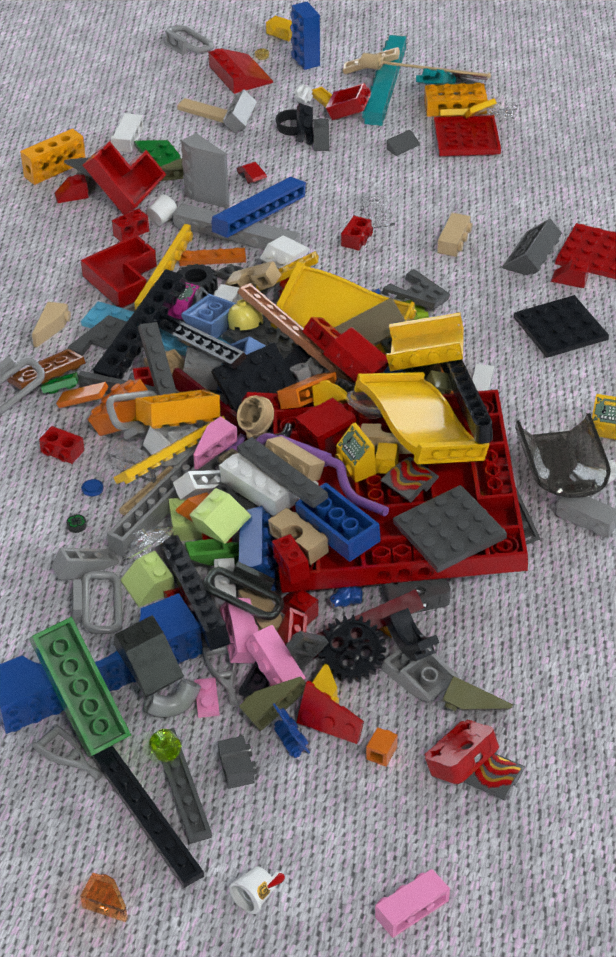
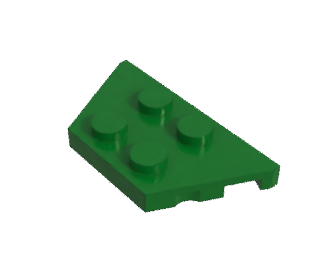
M168 140L134 141L138 151L142 153L147 150L160 167L181 159V155Z

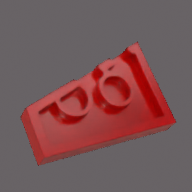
M311 681L306 682L296 723L357 744L360 741L364 721L346 707L340 706L332 700L331 696L326 692L323 693L317 689Z

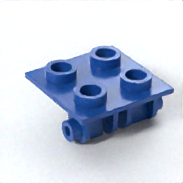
M273 703L282 718V721L278 720L274 723V730L280 737L289 755L297 758L303 750L309 754L310 751L306 747L309 742L302 732H299V726L295 720L289 716L284 707L279 709Z

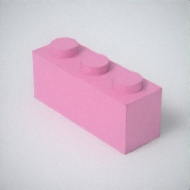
M238 598L251 604L249 598ZM224 601L220 607V612L226 624L231 643L227 645L230 663L254 664L256 660L248 652L245 644L247 639L258 631L254 615Z
M273 625L253 633L245 642L248 652L256 660L260 671L264 673L270 686L300 676L303 680L306 679Z
M430 869L426 873H420L409 884L400 886L389 897L381 898L375 905V918L389 935L394 938L449 901L450 888L433 869Z

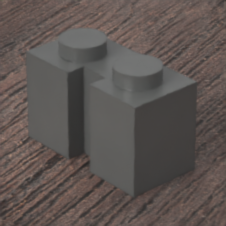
M244 736L217 741L218 754L228 789L255 783L254 775L258 774L255 761L250 759L252 757L250 743L246 744Z

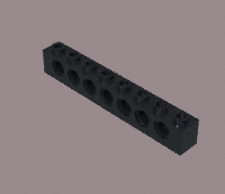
M167 269L164 270L93 368L94 374L122 379L125 371L131 367L133 360L140 354L143 348L138 326L140 324L157 322L159 327L160 322L168 315L170 308L176 304L178 297L186 289V283L182 274Z

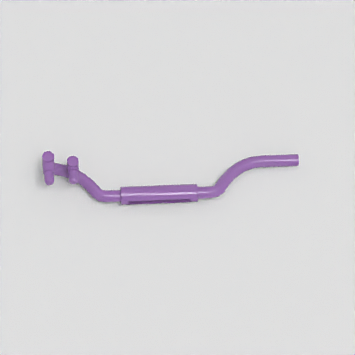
M240 433L237 437V442L224 451L227 452L233 448L238 452L237 446L244 442L245 435ZM265 433L256 438L262 445L266 443L267 439L280 436L286 438L324 461V467L331 466L335 468L340 487L353 504L382 516L388 514L389 508L387 506L361 497L352 489L348 481L346 466L341 460L332 457L331 453L284 435L277 436Z

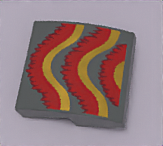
M408 457L393 467L381 481L388 488L411 503L422 490L427 492L439 476L422 464H416L412 457Z
M494 753L464 783L505 801L513 785L515 786L525 766Z

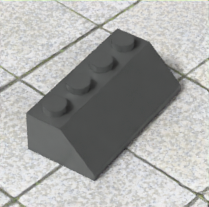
M551 219L526 231L502 268L523 275L537 273L541 269L540 266L547 260V255L553 251V246L559 242L562 232Z

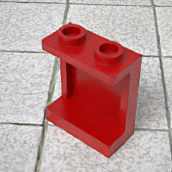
M333 397L295 417L297 432L311 445L320 450L325 449V439L345 428H349L353 423L357 422L355 415L344 408L343 404L337 402Z

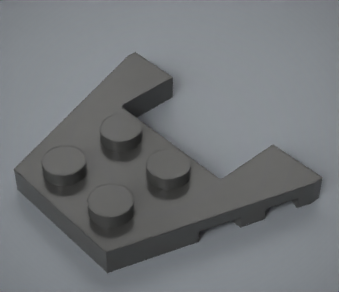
M415 269L409 271L405 277L406 280L414 283V286L404 290L390 283L383 287L382 290L383 295L388 296V293L397 295L396 299L403 300L407 298L413 300L416 305L432 310L446 302L450 296V293Z
M108 315L69 345L68 349L81 356L85 354L91 344L108 349L127 321Z

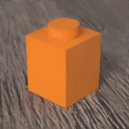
M377 727L366 746V759L387 767L397 749L398 734Z

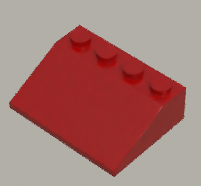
M223 48L208 52L209 67L233 94L239 93L243 89L250 90L273 83V80L249 54Z

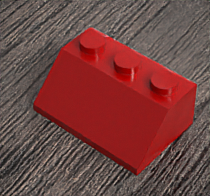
M353 327L335 338L323 353L355 382L357 381L358 374L383 373L389 365L387 356Z

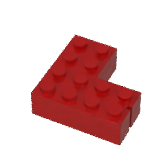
M110 141L100 147L82 165L123 215L135 209L166 176V173L147 150L136 156L128 164Z
M135 235L82 259V275L117 307L123 308L135 302L146 285L147 279L141 274L157 267L156 250L149 244H145V241L138 235Z

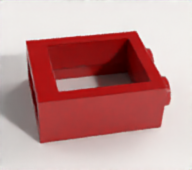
M364 82L333 92L326 106L331 119L336 120L364 111L371 96L370 89Z

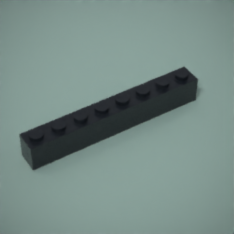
M169 536L160 540L159 544L165 564L174 576V581L189 610L201 626V633L210 651L231 644L226 624L210 594L204 589L203 581L179 536Z

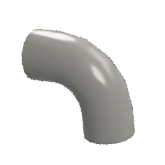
M182 678L173 694L164 696L154 693L148 696L144 711L154 716L166 718L180 715L191 707L200 692L201 686L191 680Z

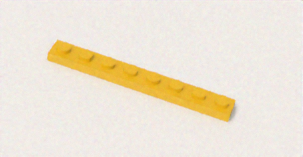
M184 224L134 302L135 310L164 270H174L176 262L180 260L183 251H186L188 243L192 241L193 232H191V225Z
M211 422L114 476L116 484L123 481L125 484H128L136 479L135 475L139 477L149 472L147 468L154 469L160 466L161 460L166 462L174 457L173 453L178 455L186 450L185 446L190 448L198 443L197 439L201 440L206 427Z

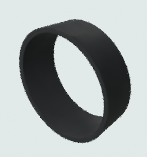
M289 109L278 113L275 118L278 131L284 135H298L297 126L288 127L281 124L287 120H297V110Z

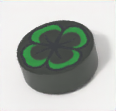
M80 514L71 515L66 521L68 530L73 533L82 532L87 527L86 518Z

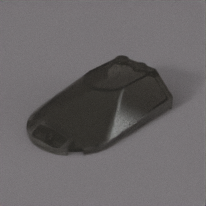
M586 413L585 419L570 431L533 435L522 428L520 420H516L515 429L534 480L541 488L554 495L581 498L598 493L608 484L611 473L610 464L590 413Z

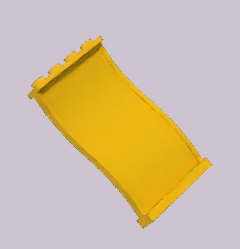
M298 261L276 305L303 328L311 317H323L330 325L336 327L389 298L332 273L307 267L304 263ZM394 300L405 321L415 318L417 311L415 310V302L406 303ZM270 322L271 327L278 328L275 324ZM381 343L375 346L386 355Z
M424 372L358 374L354 391L365 392L373 400L396 439L408 451L414 454L416 464L485 460L489 443L482 444L475 441L461 425L441 392L424 379Z

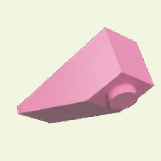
M222 417L211 422L206 427L193 454L194 469L198 470L237 442V427Z

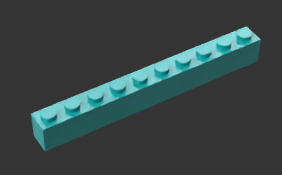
M390 35L389 39L385 41L383 51L396 47L400 50L399 59L390 62L402 63L406 51L407 36ZM384 64L383 67L376 70L373 86L371 85L370 88L371 96L362 113V119H365V124L383 126L401 66Z

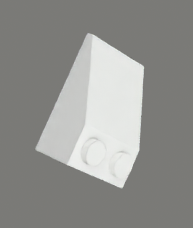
M182 423L179 426L163 425L162 428L158 429L151 428L150 426L143 446L153 455L198 428L194 424ZM197 439L198 443L190 448L185 446L186 450L178 455L173 453L174 457L166 462L161 460V464L163 466L177 465L199 444L200 440Z

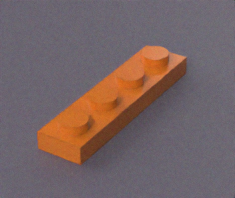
M238 247L231 249L186 250L181 254L179 263L180 266L190 264L246 262L245 248Z

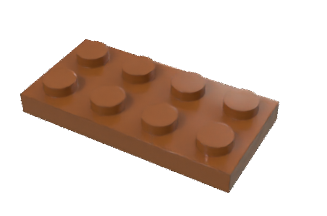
M66 349L38 361L45 371V378L41 384L48 382L53 377H60L69 370L80 368L81 365L86 363L84 357L70 349ZM29 365L20 369L7 381L22 390L37 378L38 373Z

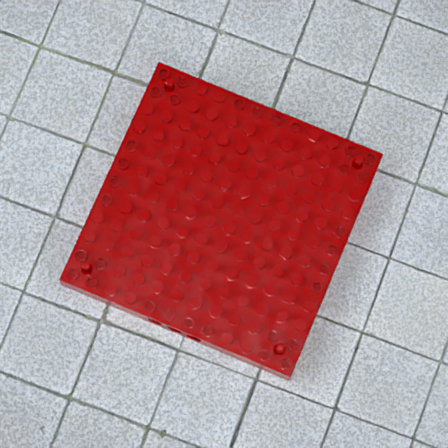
M498 389L478 391L492 419L493 440L489 442V448L484 461L422 464L437 474L439 478L427 492L422 490L411 503L382 483L381 479L386 475L384 473H376L356 483L351 476L348 477L350 486L358 495L389 508L388 514L382 516L357 506L379 523L381 541L350 562L328 545L329 552L309 565L310 577L292 585L279 566L282 593L528 571V551ZM454 393L442 394L461 425L473 437ZM373 401L343 404L344 408L355 415L357 419L356 424L360 429L362 424H381L383 432L392 433ZM316 406L274 410V434L283 432L285 424L290 423L292 425L290 438L314 447L297 432L295 417ZM345 428L325 439V449L322 451L331 453L332 457L335 458V454H337L336 445L349 428ZM399 454L398 463L408 457L414 459V454ZM331 466L323 467L320 480H316L318 486L327 483L347 498L340 487L336 469ZM461 485L507 532V538L437 573L393 524V518ZM295 505L289 509L293 513L296 512Z

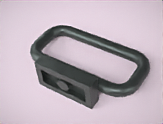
M239 561L235 565L233 572L223 567L212 568L203 580V587L209 594L260 619H276L284 607L283 598L271 590L275 579ZM218 575L224 576L237 585L266 599L273 600L276 605L271 612L263 611L214 587L211 582Z

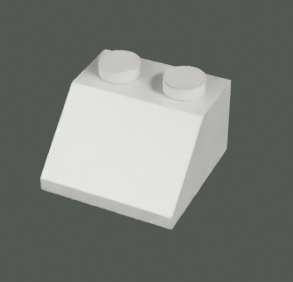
M283 235L267 244L260 259L265 263L274 261L279 269L306 256L310 248Z

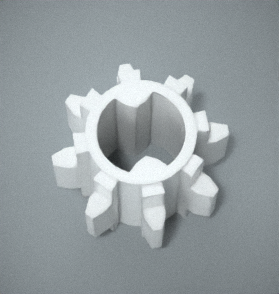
M302 84L295 89L294 98L299 103L306 104L308 101H311L313 91L307 85Z

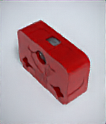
M467 719L465 722H459L424 755L431 776L453 784H460L499 749V744L493 727Z

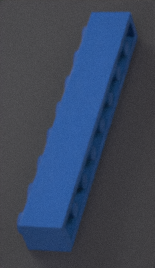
M290 176L212 216L211 232L226 238L305 197L306 182Z

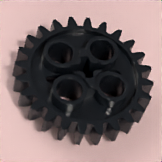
M352 615L351 620H347V617L343 616V622L336 618L335 626L330 623L328 624L330 631L323 629V635L329 643L318 654L319 659H324L321 662L322 667L324 664L329 665L331 672L334 671L333 678L335 679L340 675L341 682L349 678V682L352 683L353 679L357 678L360 683L362 676L369 680V672L376 675L375 667L381 669L382 664L379 661L385 660V656L382 653H386L387 650L386 647H383L386 644V640L380 639L383 636V632H376L378 629L377 624L370 627V619L364 623L363 616L358 621L355 620L354 615ZM353 632H359L362 634V636L358 639L352 638L351 634ZM336 641H340L343 643V646L341 648H335L332 646V644ZM351 646L353 649L356 648V651L353 652L351 649L349 650L348 647ZM363 650H370L372 655L365 657L361 652ZM350 659L353 661V664L351 666H344L342 662Z

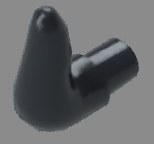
M286 423L283 432L274 435H284L290 438L292 425Z

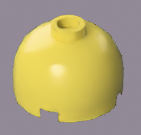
M244 299L238 300L229 309L228 325L232 330H235V327H240V330H249L258 327L259 322L263 323L262 313L258 312L255 307Z

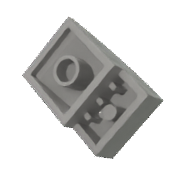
M398 649L383 661L381 668L384 673L409 693L428 703L447 689L453 676L460 678L435 653L421 660L413 661Z

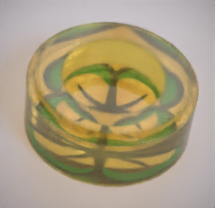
M264 48L257 49L255 51V58L259 60L268 59L269 51Z

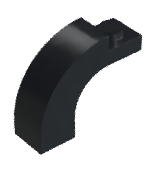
M409 608L383 618L394 642L409 659L418 661L436 653L433 645L440 643L437 635L424 636L417 628Z

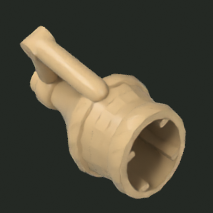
M257 395L249 396L240 404L237 411V421L241 429L246 432L248 439L251 437L256 439L255 436L258 438L260 435L268 433V430L273 429L274 408L268 398Z

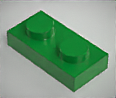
M78 372L43 383L41 386L43 394L48 392L53 394L65 387L66 389L75 387L79 381Z

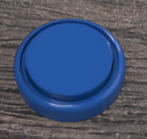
M90 479L82 484L81 489L84 495L92 497L101 494L104 486L100 480Z

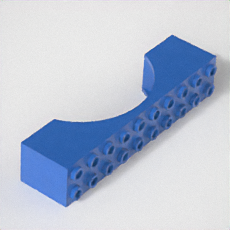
M179 593L141 608L139 622L151 615L154 616L164 632L178 664L203 654L201 626ZM118 651L95 662L109 691H116L122 686L136 682ZM23 655L0 664V723L6 734L19 731L22 727L38 723L44 718L58 715L64 711L41 664L31 661Z

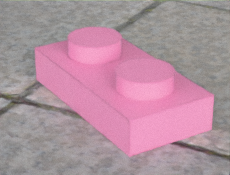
M216 678L194 680L195 683L201 686L196 698L198 718L220 716Z

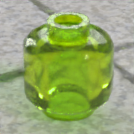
M161 729L151 736L149 749L158 760L169 762L178 757L182 749V743L172 731Z

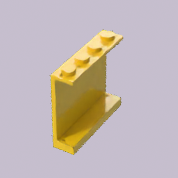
M461 312L389 324L392 345L391 353L386 354L390 371L463 359L464 326Z

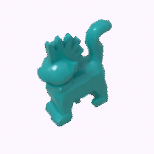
M423 68L422 75H416V82L426 85L455 84L457 81L456 76L451 72H444V70L440 69L436 71Z

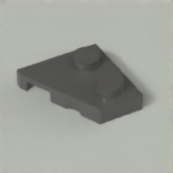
M299 631L292 636L286 647L299 668L303 670L329 642L325 636Z

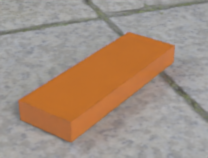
M106 382L64 391L56 404L59 408L102 399L109 386Z

